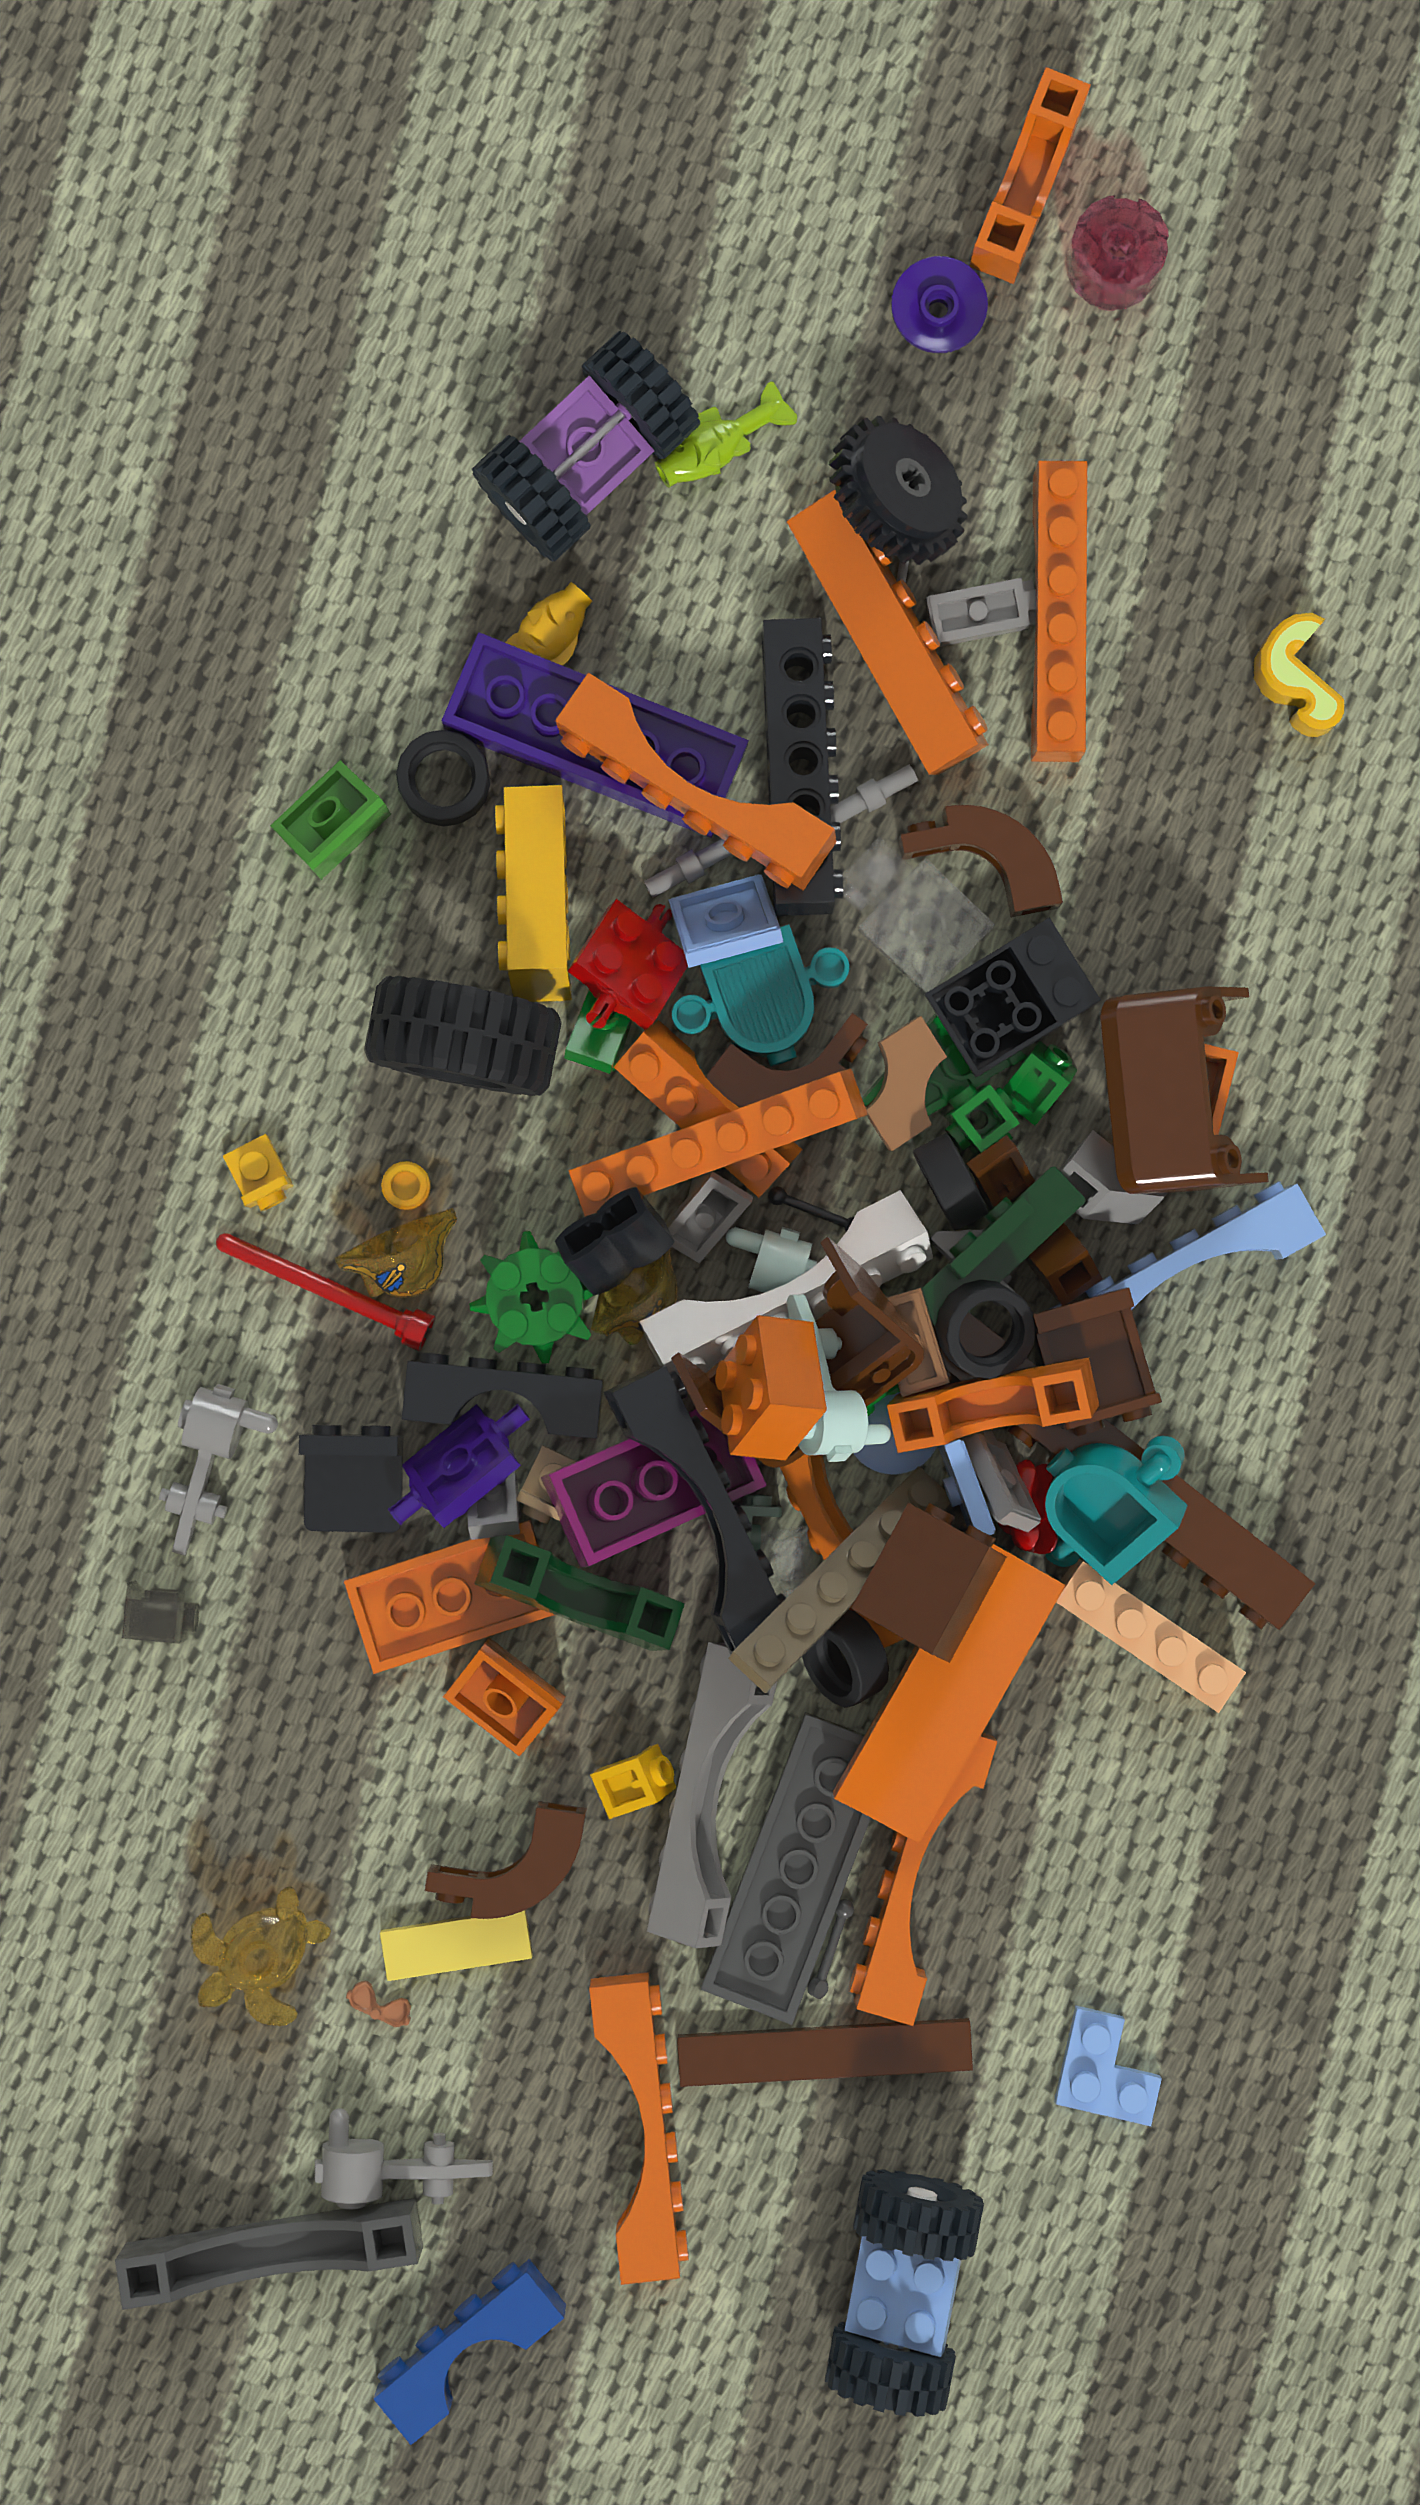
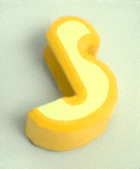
M1314 613L1295 614L1283 620L1265 639L1254 659V680L1261 693L1274 703L1298 707L1297 712L1291 717L1290 723L1295 730L1308 737H1319L1327 734L1341 721L1345 707L1344 698L1294 656L1325 620V618Z

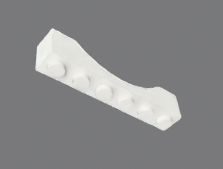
M901 1190L858 1211L847 1232L837 1243L843 1251L867 1271L878 1287L903 1273L916 1271L925 1262L933 1259L928 1232ZM826 1255L812 1269L801 1276L763 1294L730 1301L703 1302L683 1299L639 1322L649 1348L658 1364L666 1366L669 1373L674 1370L679 1375L671 1359L678 1352L706 1373L716 1363L726 1358L735 1346L738 1337L744 1334L757 1315L789 1319L787 1298L789 1295L804 1294L814 1318L821 1317L832 1309L823 1296V1287L836 1270Z

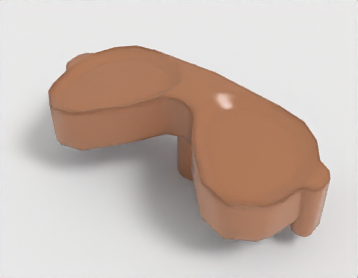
M366 1980L358 1982L346 1995L354 2009L370 2015L374 2020H381L393 2027L407 2026L411 2020L409 2016L411 2006L407 1999L399 1998L384 2006H380L376 2002L372 1984Z

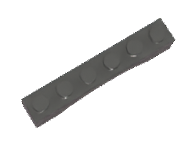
M416 2198L366 2205L359 2209H339L126 2242L115 2259L122 2310L170 2303L216 2287L277 2274L315 2270H357L369 2272L415 2265L419 2262L423 2241Z

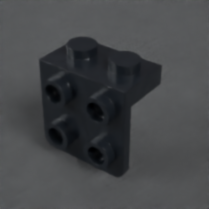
M312 1425V1434L299 1435L298 1455H305V1527L310 1531L392 1533L399 1530L401 1525L393 1518L388 1508L392 1507L403 1496L404 1435H390L391 1426L362 1425L361 1434H342V1425Z

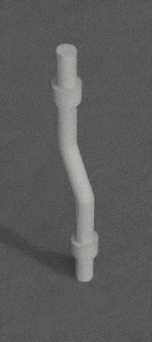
M910 764L877 782L872 778L856 787L857 793L830 807L831 822L842 823L866 809L868 813H871L885 805L886 798L916 783L918 779ZM720 839L696 853L691 849L675 858L676 864L643 881L651 897L654 898L685 880L688 884L706 875L705 869L733 855L724 848L725 840Z

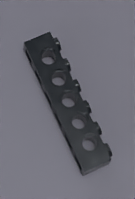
M821 618L763 620L761 637L769 805L793 802L798 806H809L815 810L818 815L817 818L835 829L836 844L804 891L792 883L789 888H785L772 880L774 912L776 916L832 914L835 899H843L842 869H833V851H841L840 822H831L830 804H838L839 801L838 775H829L828 757H836L835 728L826 727V711L834 710L833 681H824L823 665L831 664L832 662L831 634L822 635ZM793 666H801L807 669L811 676L803 681H795L787 676L786 670ZM802 712L810 716L813 723L805 728H797L790 724L787 718L793 713ZM797 759H806L814 765L815 770L808 775H799L793 772L789 765Z

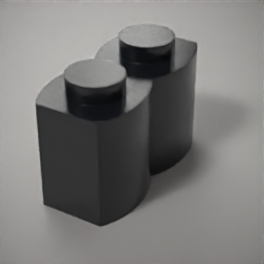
M637 1187L629 1188L616 1194L605 1202L596 1214L583 1217L572 1223L555 1240L564 1263L593 1295L602 1294L617 1287L630 1275L633 1269L646 1266L658 1260L675 1242L664 1219Z

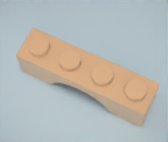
M1079 1559L1077 1563L1070 1566L1060 1582L1066 1586L1056 1603L1219 1713L1246 1674L1244 1670L1116 1583L1111 1585L1084 1561Z

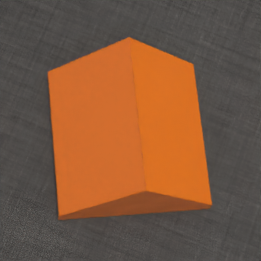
M490 1637L443 1696V1698L519 1757L560 1709L566 1697Z

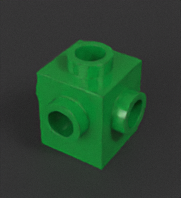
M972 1083L949 1100L953 1109L944 1115L950 1123L945 1128L950 1139L962 1152L969 1148L973 1154L982 1153L1006 1135L1012 1140L1013 1137L1009 1131L1020 1123L1013 1115V1112L1017 1109L1009 1096L1000 1087L994 1090L990 1084L981 1086L977 1090ZM974 1111H980L985 1115L986 1123L981 1129H975L969 1122V1117Z

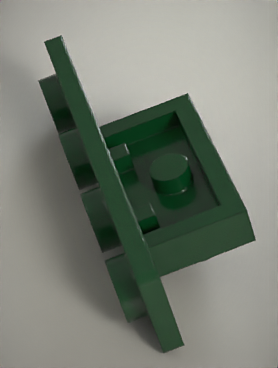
M1050 1167L1013 1203L1007 1197L1001 1200L985 1216L990 1224L977 1237L969 1231L949 1249L954 1258L922 1287L930 1318L935 1327L939 1309L950 1293L962 1284L980 1279L1000 1283L1085 1203V1197L1056 1167Z

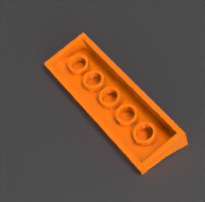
M995 1544L991 1548L1007 1556L952 1660L949 1663L917 1646L914 1647L833 1790L834 1799L873 1818L918 1844L922 1841L1066 1586Z

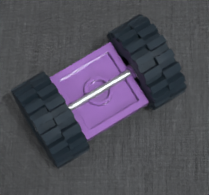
M621 331L615 333L582 364V372L586 379L520 441L514 436L507 435L472 468L474 478L478 481L481 489L488 494L489 500L501 511L500 513L512 523L533 547L537 548L540 554L552 562L562 556L591 528L586 515L651 454L653 456L656 455L659 459H665L700 425L697 411L691 407V400L682 393V387L678 382L669 376V371L662 363L659 364L654 359V355L647 348L644 350L639 341L634 337L631 339L625 332L621 333Z

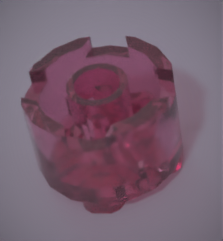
M1115 195L1107 196L1092 203L1078 219L1066 255L1067 276L1075 292L1087 303L1098 307L1100 310L1115 311L1127 309L1143 301L1153 290L1161 274L1168 254V229L1160 213L1145 200L1138 199L1136 202L1127 198L1114 199ZM1118 251H1121L1123 254H1125V256L1118 257L1115 256V254Z

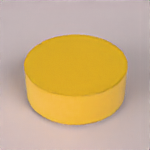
M402 1161L393 1164L387 1169L382 1178L381 1187L385 1199L392 1206L402 1210H412L421 1206L427 1200L431 1190V1182L427 1172L421 1166L413 1162Z

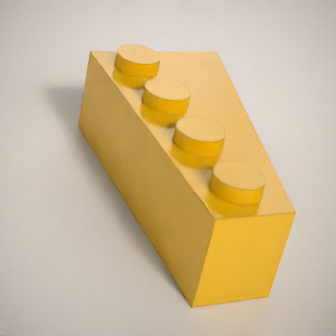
M562 785L504 787V805L495 806L497 835L505 834V850H496L498 880L506 879V895L497 896L498 924L507 925V941H498L499 970H508L513 997L527 999L530 1002L572 1000V985L570 983L567 963L571 959L568 920H566L569 905L567 875H565L567 852Z

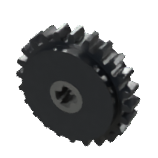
M876 416L872 421L864 418L859 424L853 425L840 438L841 441L832 449L836 455L829 461V466L836 470L829 477L830 482L835 485L836 494L834 498L839 502L843 511L842 515L854 528L855 533L868 542L871 548L875 547L884 552V556L887 558L891 555L898 556L903 564L912 558L916 565H921L927 559L930 562L935 561L958 542L957 538L965 531L961 524L968 517L961 510L962 506L967 503V499L962 496V482L958 479L953 464L949 461L943 450L929 436L914 429L911 424H899L897 418L893 417L885 423L882 416Z

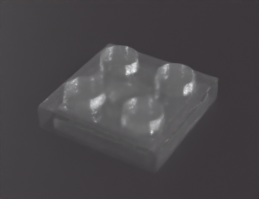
M925 858L865 919L857 930L925 994L934 989L994 928L995 924Z

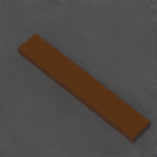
M969 2018L915 2021L913 2026L900 2022L678 2034L677 2037L680 2087L973 2071Z

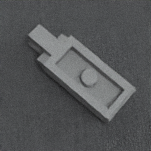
M1021 577L926 597L930 626L940 642V647L1030 629V627L1035 626L1036 589L1034 588L1033 580L1022 581Z
M992 1429L958 1438L964 1441L978 1482L982 1485L988 1497L987 1507L993 1518L1002 1525H1009L1029 1532L1041 1523V1517L1017 1471V1467L1006 1444L996 1440Z

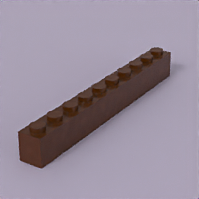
M969 1312L961 1322L959 1331L960 1343L967 1352L974 1356L984 1357L992 1355L1003 1347L1006 1342ZM933 1325V1328H934V1331H935V1334H936V1337H937L936 1327ZM940 1347L950 1383L981 1378L974 1377L956 1366L947 1358ZM1026 1358L1012 1372L1038 1366ZM1103 1419L1104 1429L1076 1436L1074 1428L1069 1430L1061 1429L1060 1424L1045 1427L1036 1424L1012 1425L1008 1430L1011 1435L1031 1449L1037 1442L1050 1452L1051 1455L1046 1460L1048 1464L1065 1447L1072 1452L1081 1446L1094 1443L1118 1446L1133 1454L1140 1461L1144 1452L1142 1447L1106 1419ZM1176 1475L1169 1480H1161L1188 1505L1179 1528L1163 1541L1166 1545L1161 1552L1183 1569L1189 1563L1193 1564L1205 1574L1200 1582L1221 1599H1224L1230 1593L1243 1604L1238 1612L1262 1630L1266 1623H1268L1270 1626L1280 1630L1314 1587L1315 1583Z

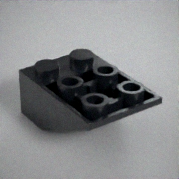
M1050 917L924 994L975 1078L1044 1038L1101 1001Z

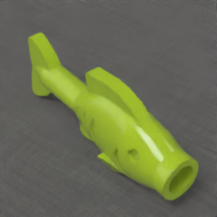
M771 381L763 390L761 405L736 420H722L716 407H711L699 413V427L665 459L655 461V468L668 488L676 483L690 482L709 477L710 475L721 474L720 469L730 463L733 457L741 456L750 451L751 444L745 438L747 435L769 422L776 425H795L797 423V414L783 401L778 388Z

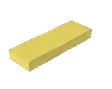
M526 1910L501 1918L477 1919L467 1916L384 1929L380 1932L387 1981L526 1960L533 1957Z

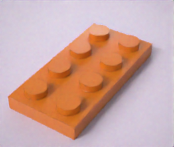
M531 1519L519 1523L520 1534L508 1535L539 1547ZM490 1538L469 1539L344 1581L373 1674L553 1616L554 1614L474 1584Z

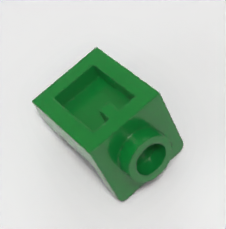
M1039 1041L1002 1090L1016 1106V1112L1036 1126L1070 1084L1077 1069L1071 1065L1072 1059L1064 1050L1053 1044L1046 1046L1043 1042Z

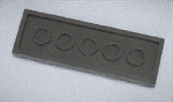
M804 1713L728 1912L722 1944L714 1949L701 1983V1990L790 2025L793 2024L871 1817L834 1799L833 1790L865 1736L864 1734L810 1713Z

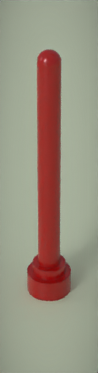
M223 1233L216 1239V1246L221 1252L394 1329V1335L402 1338L401 1344L419 1352L427 1340L424 1338L427 1329H431L436 1317L417 1308L414 1312L408 1309L401 1312L231 1234Z

